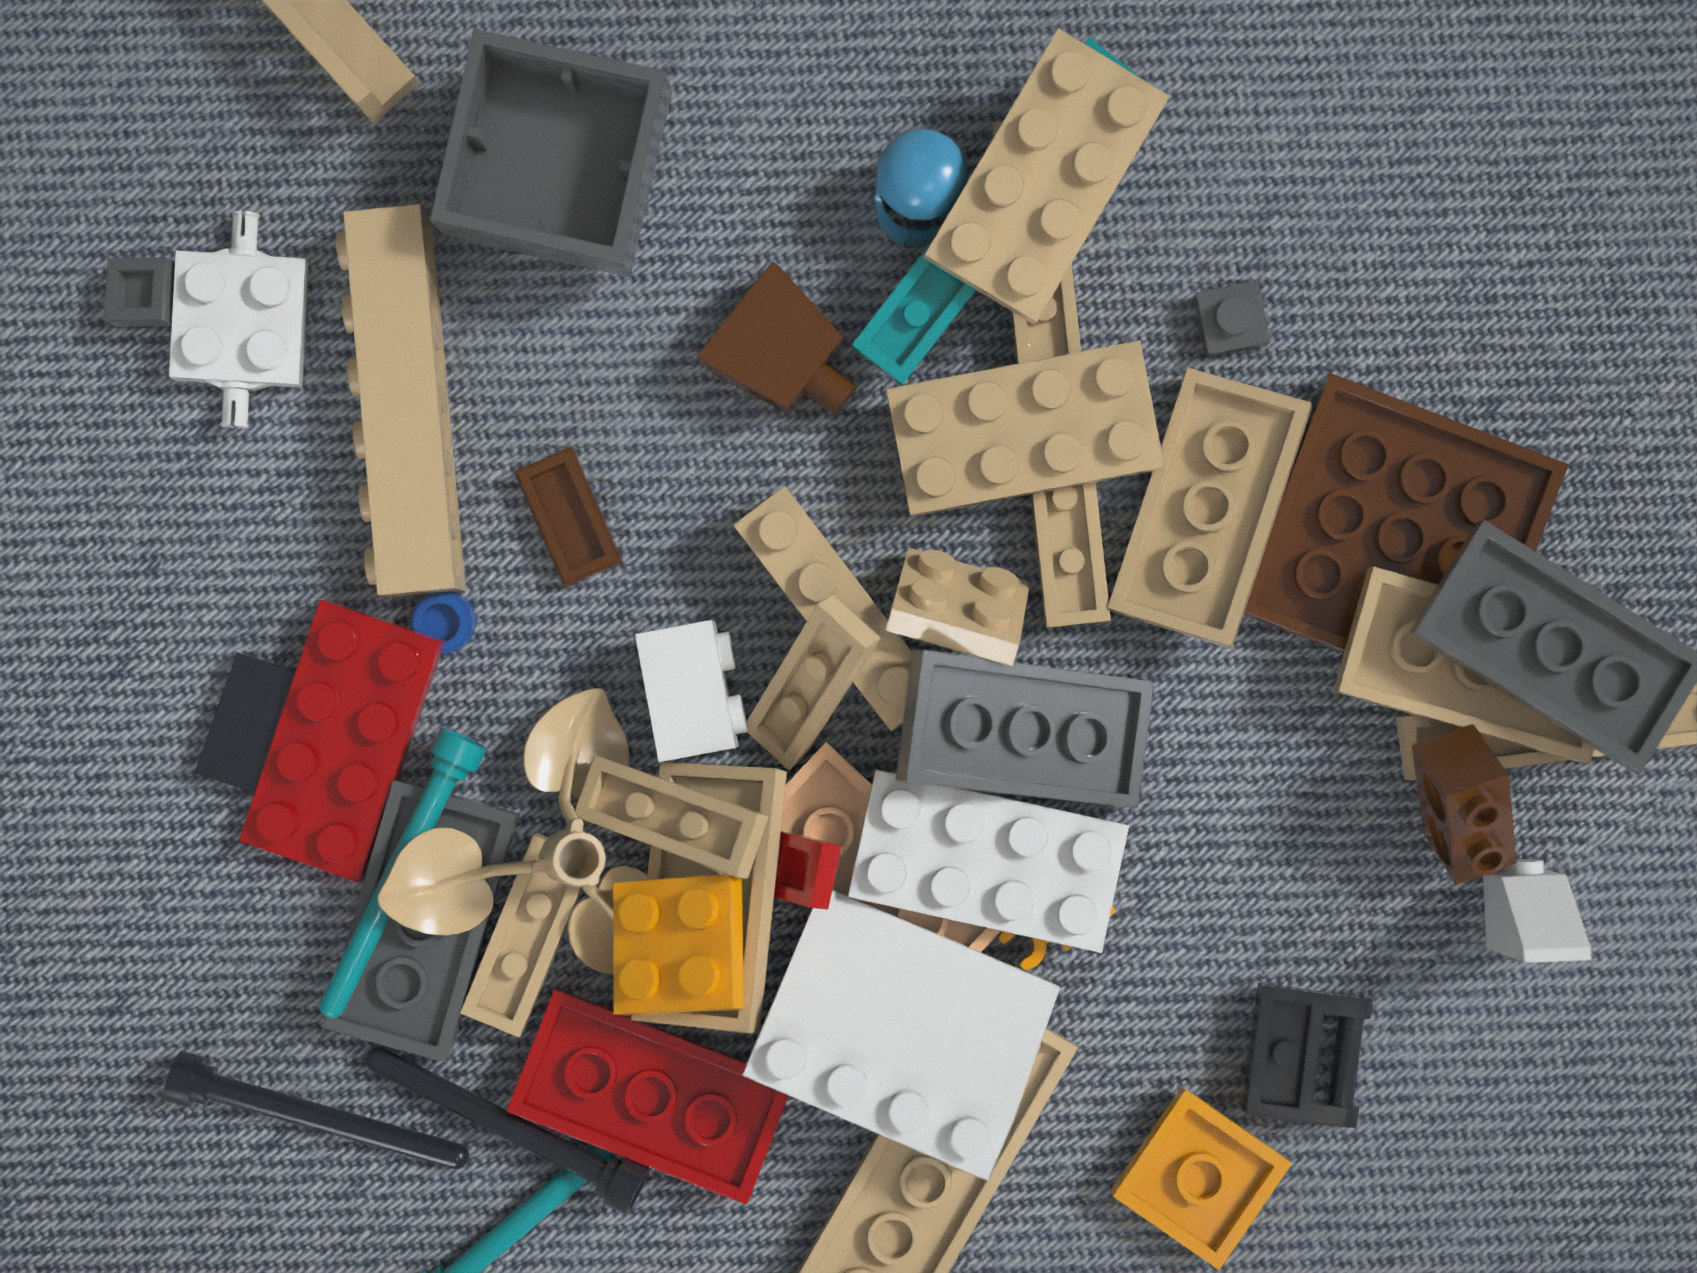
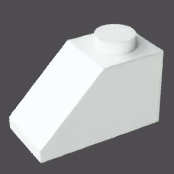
M1516 859L1517 863L1505 867L1504 871L1483 876L1487 949L1524 963L1591 960V946L1565 874L1544 870V862L1540 859Z

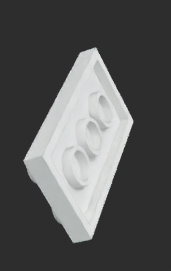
M875 769L848 897L1102 953L1129 825L967 789L902 782L895 780L896 774Z

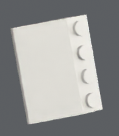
M832 889L829 909L812 908L760 1030V1034L749 1056L743 1076L988 1181L1014 1121L1060 986Z

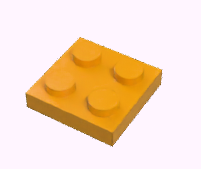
M724 874L613 883L615 1015L744 1009L742 878Z
M1181 1086L1110 1192L1121 1203L1220 1270L1292 1163L1272 1147Z

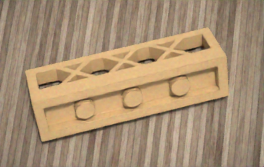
M261 0L373 124L420 83L416 76L347 0Z

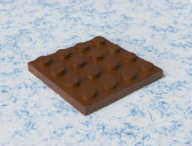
M1329 373L1323 379L1307 421L1243 615L1344 653L1368 568L1377 567L1438 585L1476 522L1482 520L1487 521L1536 552L1569 464Z

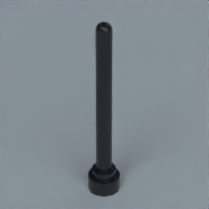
M374 1047L366 1055V1065L371 1071L596 1185L595 1192L605 1197L603 1204L625 1215H628L646 1182L650 1167L627 1158L622 1161L614 1156L607 1161L522 1117L507 1112L506 1109L386 1048Z
M180 1051L177 1054L164 1087V1101L188 1108L194 1102L205 1105L209 1099L451 1169L463 1168L470 1158L467 1147L460 1143L218 1075L217 1067L207 1065L208 1059L206 1057L185 1051Z

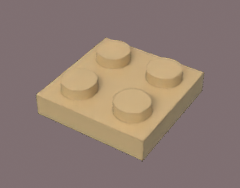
M908 547L885 631L1013 666L1020 645L1030 581L1019 579L1010 571L1002 568L987 567L984 569L956 561L952 556L942 551H920Z

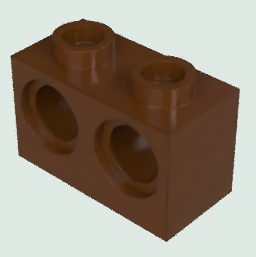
M1470 724L1412 745L1423 833L1454 883L1457 885L1480 876L1491 875L1502 868L1516 864L1509 774L1475 725Z

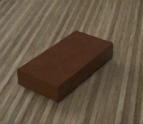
M572 446L513 471L565 588L574 586L624 564L576 451Z

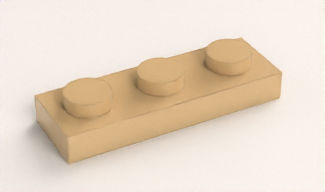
M833 594L817 604L746 721L747 733L786 769L790 770L803 760L881 637Z
M596 755L593 757L575 809L579 819L744 879H748L769 818L767 815Z
M539 833L533 834L523 861L539 859L541 848L548 837ZM545 872L517 874L460 1014L519 1038L523 1035L568 926L571 910L577 904L582 892V886L557 882L547 876Z

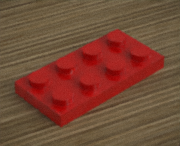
M320 600L239 841L358 883L363 881L392 782L400 777L445 641L330 600Z
M556 988L553 991L506 1111L747 1205L789 1095L743 1076L747 1064L744 1060L649 1023L631 1020V1016L615 1015L613 1009Z

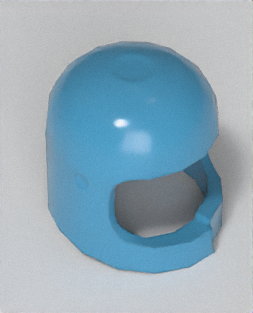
M915 129L900 134L885 147L877 164L874 209L878 223L891 241L907 248V245L930 244L941 226L929 230H908L901 227L887 215L882 199L895 212L910 219L931 220L949 213L968 182L967 162L962 150L950 137L935 130Z

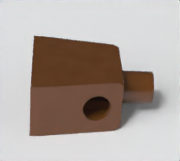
M773 261L697 355L701 367L707 372L787 415L793 412L807 394L835 416L858 386L831 365L844 346L841 334L782 268Z

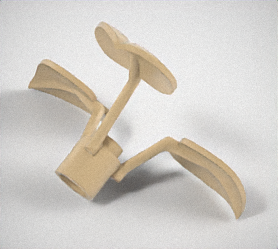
M593 688L562 699L540 717L525 741L523 768L527 781L532 787L540 791H560L558 804L567 823L566 830L558 831L546 839L541 848L539 859L481 867V849L472 837L453 828L439 827L429 829L409 840L397 855L387 878L378 892L377 901L379 907L393 920L412 930L434 935L460 934L479 925L491 913L494 899L492 891L485 881L486 878L545 872L547 876L557 882L582 886L584 892L589 896L578 902L571 910L567 928L569 943L574 954L586 966L601 973L614 975L613 883L647 880V874L632 867L616 866L608 870L599 882V876L605 865L604 848L596 837L582 832L584 823L581 819H578L571 804V795L577 800L580 798L594 755L629 766L627 740L610 707L605 691L600 688Z

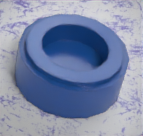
M455 592L427 594L417 602L412 610L410 619L412 630L445 641L441 654L455 652L466 646L475 634L477 623L474 608L466 598Z

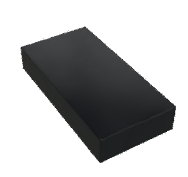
M236 653L194 773L255 793L296 672L295 670L245 653Z

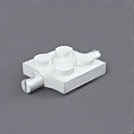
M242 211L232 212L230 249L226 248L213 253L176 250L169 377L174 381L207 382L222 389L223 408L220 426L235 428L236 426L239 429H246L249 425V391H257L269 386L302 388L309 263L305 258L273 257L258 251L257 235L260 215L246 211V216Z

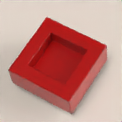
M781 831L774 897L809 908L828 910L841 845L797 833Z

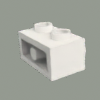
M708 620L635 634L658 762L739 747L737 734L746 733L748 730L741 694L729 696L725 671L736 669L729 631L718 633L716 622Z

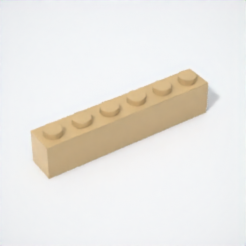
M420 204L344 211L345 231L337 232L336 249L341 269L349 270L351 294L342 296V316L346 331L354 333L356 357L348 359L347 373L351 393L353 396L360 395L362 420L354 421L353 440L357 457L366 461L367 484H360L359 507L363 521L371 522L373 547H366L364 553L367 581L369 585H377V595L387 598L420 596L437 592L466 591L433 223L430 221L431 216Z

